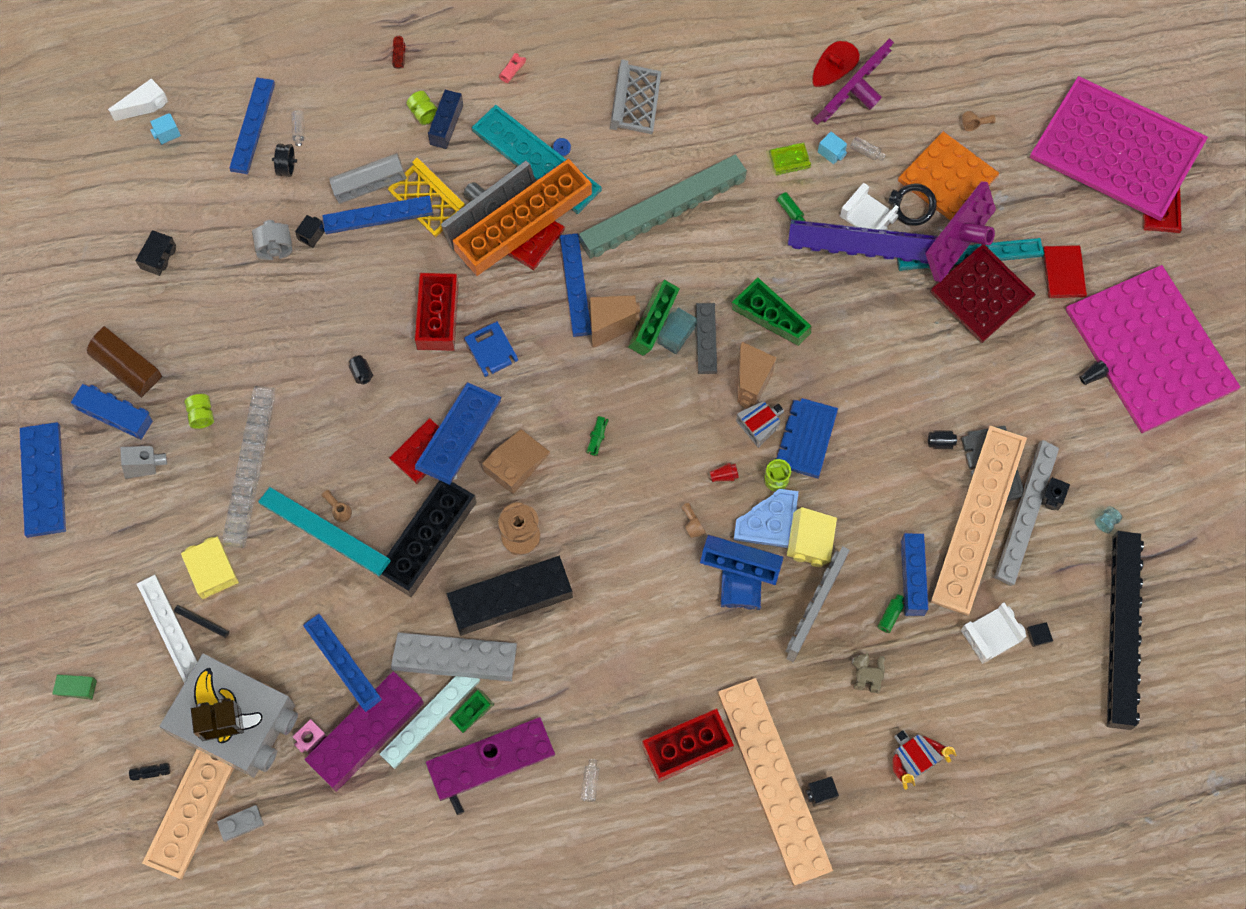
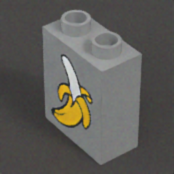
M202 653L159 727L170 736L254 778L258 770L267 772L272 766L277 755V750L272 748L279 733L284 735L290 733L297 721L298 713L293 711L295 704L289 696ZM224 698L234 700L242 711L244 733L201 741L193 733L190 708L197 707V704L204 702L214 705V703H218V700Z

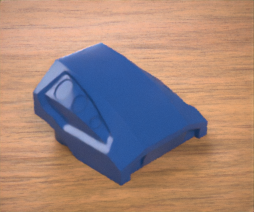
M723 570L721 607H744L749 610L755 608L760 610L762 581Z

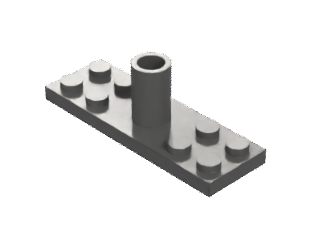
M524 161L487 190H484L475 182L466 186L464 196L470 202L441 223L449 246L453 251V240L536 182L531 165L527 161Z

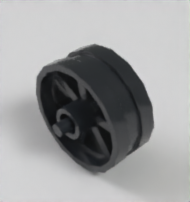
M278 143L276 145L272 161H274V169L277 176L291 177L293 175L294 166L298 160L295 159L292 144L284 145Z

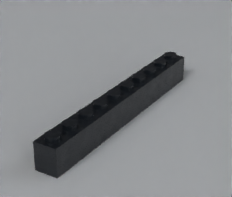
M1117 531L1112 537L1107 727L1132 730L1140 721V714L1137 713L1140 693L1137 692L1141 681V675L1138 673L1141 654H1138V650L1142 641V637L1139 635V627L1142 624L1139 608L1142 607L1143 602L1140 596V589L1143 586V578H1140V571L1143 569L1141 552L1144 548V541L1141 540L1140 533Z

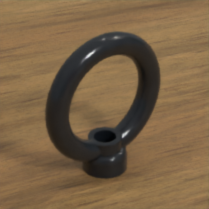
M918 183L908 184L899 191L893 189L888 203L893 204V208L895 205L899 207L896 213L898 219L910 226H918L928 222L933 217L937 207L934 193L927 186ZM910 191H920L929 200L927 213L917 219L906 217L900 209L903 196Z

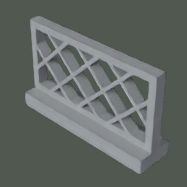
M621 59L610 129L617 130V127L648 134L653 133L661 71L629 65L628 61ZM630 71L637 72L639 77L633 79L629 74ZM648 75L656 76V81L650 83L646 77ZM643 80L647 86L641 89L637 82ZM631 85H633L637 90V92L632 95L627 90V88ZM650 89L654 96L648 98L644 91ZM639 94L645 100L640 104L634 98ZM629 100H631L635 105V107L630 110L625 105V103ZM647 103L652 108V111L648 113L642 108ZM637 109L643 115L638 119L632 114ZM627 115L633 120L630 124L622 122L623 118ZM646 119L650 127L642 126L640 121Z

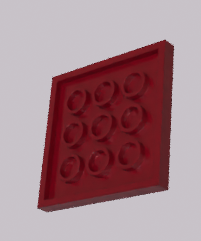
M983 244L930 290V293L981 343H984L1036 295Z

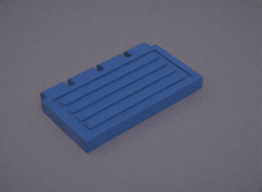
M804 398L801 401L793 400L790 410L792 415H789L785 430L788 432L783 434L780 447L783 449H779L776 459L785 460L793 472L819 479L838 408Z

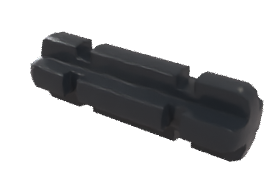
M163 763L160 766L151 765L140 767V769H130L129 778L135 781L140 780V778L158 777L160 774L162 776L169 775L171 773L170 764Z

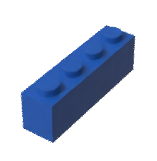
M81 385L71 401V404L77 411L142 440L153 422L147 410L141 407L139 409L134 408L126 400L121 402L113 394L108 392L104 394L93 385Z
M904 533L901 539L905 616H925L928 611L924 534Z
M708 535L700 563L776 585L784 557Z

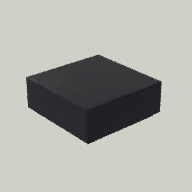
M1047 622L1027 627L1033 647L1053 642Z

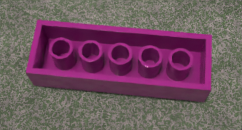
M394 671L375 689L382 698L379 703L367 712L359 704L304 759L336 792L424 704L422 698Z

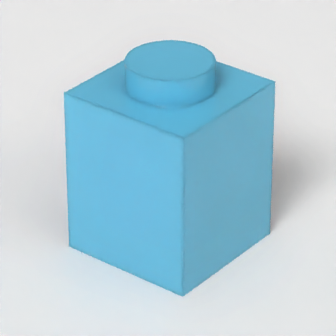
M170 113L150 121L153 127L150 131L154 139H159L161 145L181 136Z
M830 132L819 143L818 153L832 164H835L846 156L847 143L833 132Z

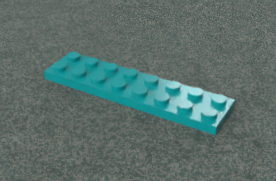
M497 105L492 107L472 126V131L517 167L524 161H527L531 165L536 181L567 160ZM583 173L585 177L592 183V194L572 208L577 214L602 191V187L585 173Z

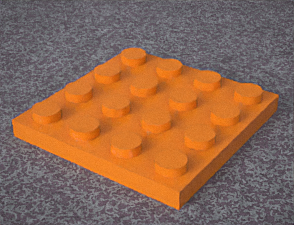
M943 131L899 176L898 181L904 186L913 183L927 186L936 197V210L951 221L980 182H988L990 186L999 176V172ZM912 191L929 204L928 197L924 193Z

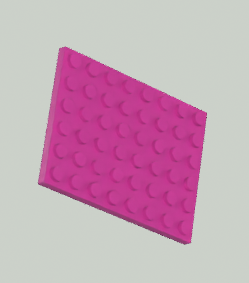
M1078 76L1033 149L1030 158L1161 221L1208 137Z
M1163 265L1071 304L1065 309L1096 361L1102 360L1108 367L1109 373L1106 374V377L1141 434L1240 389L1239 383Z

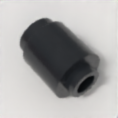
M361 355L351 358L349 360V368L356 383L362 385L369 383L373 373L367 360Z
M934 430L928 434V446L933 447V449H953V446L957 445V435L953 434L952 430Z

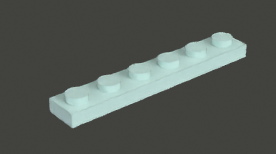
M455 676L380 753V756L396 769L480 682V679Z

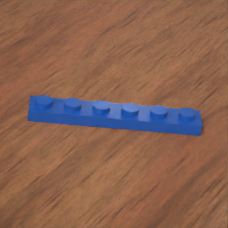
M256 78L229 167L231 172L249 173L274 90V80Z
M430 196L325 214L323 215L324 230L326 234L431 216L433 215Z
M578 233L560 235L573 337L592 335Z
M320 614L303 625L365 712L382 700Z

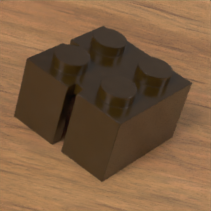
M230 698L220 699L214 705L204 702L197 704V707L190 708L193 733L201 741L244 733L241 708Z

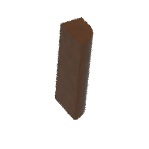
M105 326L93 336L88 344L87 354L141 398L163 377L155 366Z

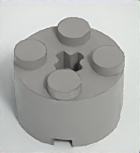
M267 220L263 223L264 225L252 230L255 252L258 258L273 260L274 256H279V259L292 253V241L287 224Z

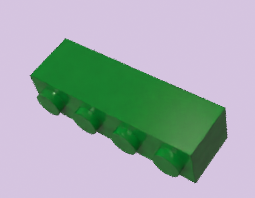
M665 279L656 286L628 348L642 356L652 350L680 288Z

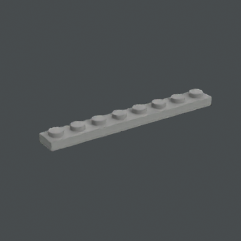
M1044 440L1038 444L1024 486V492L1020 498L994 578L1009 586L1015 585L1059 448Z

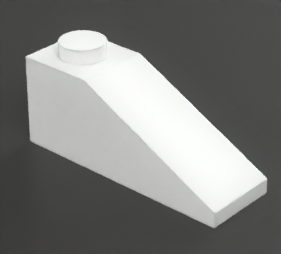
M150 79L108 110L112 118L117 121L155 112L162 108L168 100L164 91Z

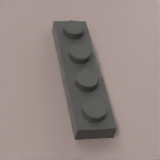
M696 303L698 374H717L715 303Z

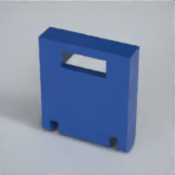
M498 321L464 337V341L484 377L489 376L486 370L487 367L491 374H494L512 365L509 356L512 357L514 362L518 361V357ZM488 332H491L493 335L480 342L476 341V338Z

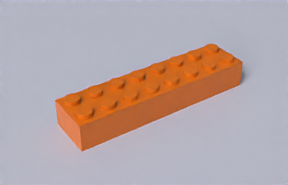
M568 158L453 240L454 251L473 273L478 276L592 194V183Z

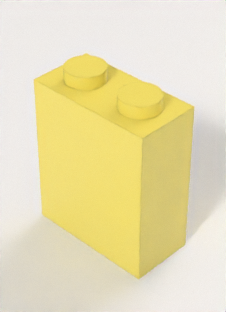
M803 507L793 513L787 556L792 557L797 562H809L814 567H823V565L831 562L837 518Z
M218 536L215 538L210 537L200 545L190 546L181 553L196 591L202 599L239 583Z

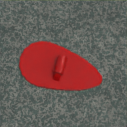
M837 41L829 45L814 69L812 77L813 86H827L852 71L859 62L860 54L858 49L847 41Z

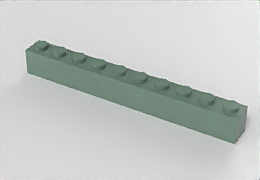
M735 154L579 233V243L590 259L599 257L605 251L615 249L621 243L634 239L636 235L642 232L646 233L652 227L662 225L668 219L681 215L683 211L693 209L699 203L709 201L715 195L726 192L730 187L742 184L746 180L747 170Z

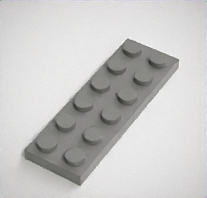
M842 546L840 552H835L829 565L830 568L827 567L812 598L814 603L810 601L803 616L805 620L801 618L794 634L797 637L792 636L787 646V660L794 663L847 558L849 549Z
M398 633L391 669L393 671L512 681L517 643Z

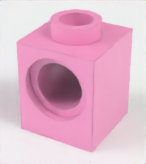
M310 719L292 737L297 741L294 745L302 753L306 751L310 754L327 736ZM313 734V740L305 743V736Z

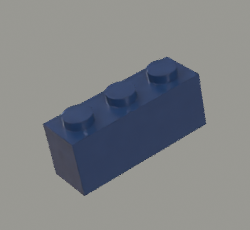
M444 90L428 132L430 145L443 149L448 148L463 108L461 93Z

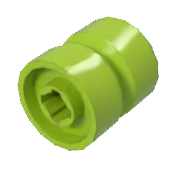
M425 91L415 92L408 98L406 103L421 125L431 123L438 109L430 101L431 99Z
M195 394L185 399L186 411L189 413L187 416L191 428H206L214 423L208 395Z
M782 459L771 461L767 465L764 476L766 487L775 492L778 489H785L788 486L791 475L790 465Z

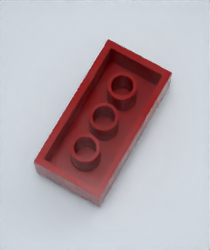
M420 273L415 331L417 350L455 351L459 287L457 274Z
M716 708L643 740L642 748L658 783L732 751L734 744Z

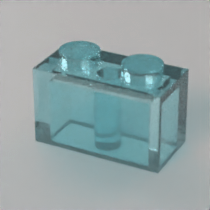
M678 307L675 313L671 312L667 319V324L665 327H662L658 335V344L677 354L696 328L697 318Z

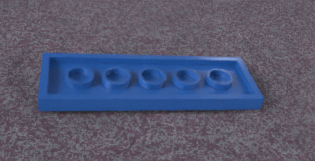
M467 382L417 461L415 469L450 485L500 404L501 397Z
M55 422L19 428L24 535L29 538L66 532L60 424Z

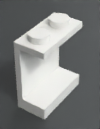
M863 183L842 207L840 217L854 227L887 230V226L890 223L893 224L898 218L896 213L899 207L895 205L892 210L888 209L868 195L869 186Z
M1002 603L998 609L977 621L965 624L961 629V632L982 664L1026 638L1024 627L1022 624H1018L1014 618L1013 610L1009 606L1007 607L1005 603Z

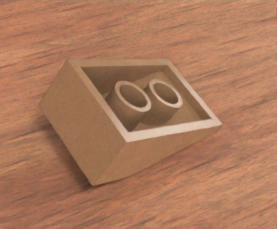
M521 429L493 451L483 462V470L511 494H514L546 459L550 451Z

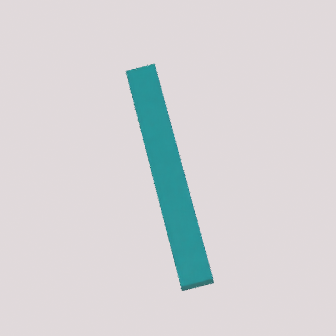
M1041 238L993 242L991 245H986L1001 261L1037 258L1044 255ZM982 244L969 245L954 265L962 263ZM897 258L899 271L930 268L929 264L921 263L920 260L907 262Z
M271 487L268 488L258 501L261 506L378 577L391 562L388 557Z

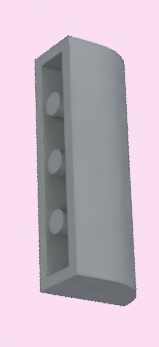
M398 153L329 179L334 196L340 204L407 178Z

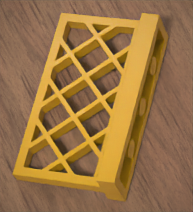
M416 158L412 162L413 165L405 172L407 179L392 184L387 190L398 201H402V198L407 200L408 197L430 196L432 203V197H441V205H432V209H441V217L428 216L416 218L436 238L443 231L441 223L449 218L444 217V209L452 208L455 211L453 214H455L465 204L420 159ZM415 172L418 175V181L409 182V176ZM417 185V193H408V186ZM421 185H429L430 193H420ZM398 186H405V194H397L394 190ZM431 221H440V226L434 231L431 228Z

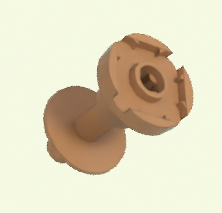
M520 502L506 506L498 521L499 529L502 533V543L513 555L528 554L539 545L540 531L537 513L532 507Z

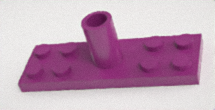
M890 38L812 120L815 124L818 125L821 121L825 123L849 98L847 95L849 91L869 110L880 101L882 96L862 77L864 75L868 76L892 51L890 47L894 42Z
M980 182L925 253L935 281L941 282L971 242L983 245L992 244L995 230L993 227L985 226V224L996 211V207L988 182Z
M541 717L426 761V765L439 800L443 801L554 757L555 752ZM487 753L496 754L493 758H487L485 756Z

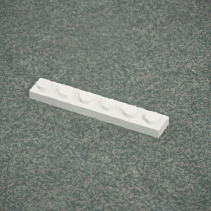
M153 575L137 583V586L185 684L198 661L156 575Z

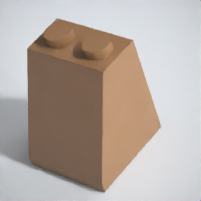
M635 295L590 297L592 347L600 346L636 329V322L640 321V304L636 302Z
M744 342L741 343L738 357L737 402L742 407L748 409L758 404L773 375L777 357Z

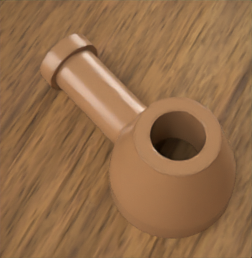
M967 111L962 115L963 127L966 131H973L982 124H994L996 118L995 115L979 118L974 112Z
M326 490L322 494V497L333 507L332 515L337 522L343 523L351 518L352 510L348 504L339 503L330 490ZM344 508V511L338 512V509Z
M690 503L684 504L681 508L690 520L685 527L690 537L694 538L706 534Z

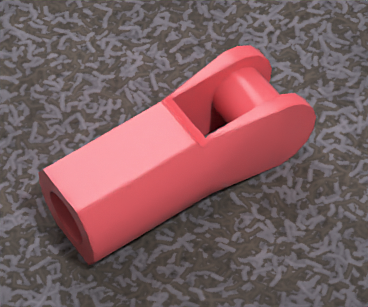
M515 53L499 74V78L505 83H509L517 71L525 64L526 58H521L518 53Z

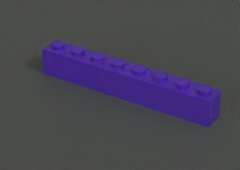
M791 220L788 245L794 249L808 247L812 251L825 249L830 253L843 251L848 255L861 253L865 254L866 257H876L878 255L883 256L884 259H894L896 257L907 262L920 260L921 263L929 264L925 253L938 236Z

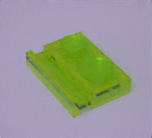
M804 142L769 151L776 175L811 168V162L809 161Z

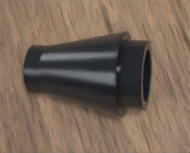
M1102 360L1095 361L1079 378L1086 386L1091 382L1106 377L1109 369Z

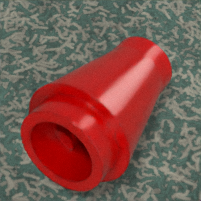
M728 463L710 471L712 482L735 481V479L739 478L736 463Z

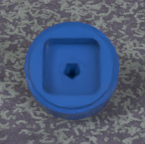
M559 138L554 142L553 149L564 157L570 153L571 144L567 139Z

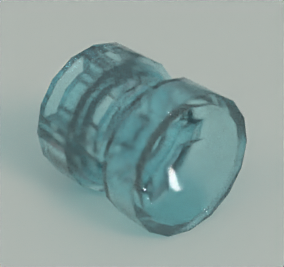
M1108 506L1103 511V515L1096 518L1095 524L1101 531L1109 534L1113 531L1114 525L1119 524L1123 517L1118 510Z

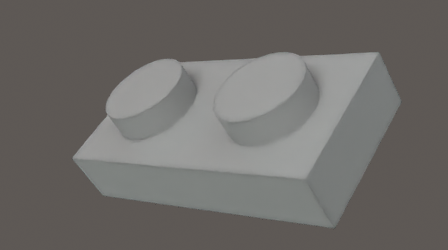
M257 805L217 821L224 842L264 826Z

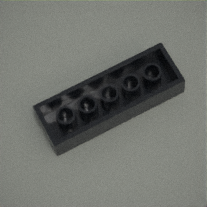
M439 480L386 557L391 562L379 578L412 598L476 505L475 495L454 482L449 485Z
M560 555L446 593L460 636L573 598V591Z

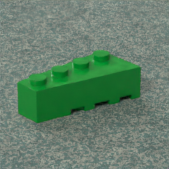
M758 277L732 301L733 311L797 346L811 334L812 326Z

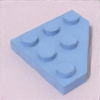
M778 489L769 498L753 507L751 511L736 520L734 541L788 548L793 513L797 510L799 491Z

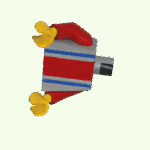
M902 730L894 736L900 747L894 751L892 758L893 772L902 782L905 790L908 789L907 783H912L915 786V778L938 764L943 759L942 756H944L948 763L951 762L948 755L953 754L957 756L953 747H946L931 738L922 737L920 734L910 739L906 732Z

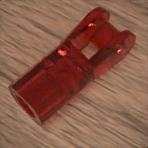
M399 35L393 39L392 65L396 69L404 68L406 45L403 37Z

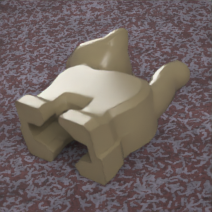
M868 652L853 658L852 664L857 668V681L854 689L863 690L866 683L871 685L870 692L880 693L881 682L884 679L885 673L884 656L878 658V668L868 667Z

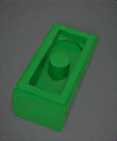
M57 675L52 695L93 700L97 680L94 677Z
M477 690L449 719L464 733L495 704L482 690Z

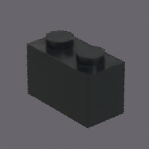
M152 230L135 260L139 268L160 276L162 271L167 268L169 258L176 251V244L173 238Z

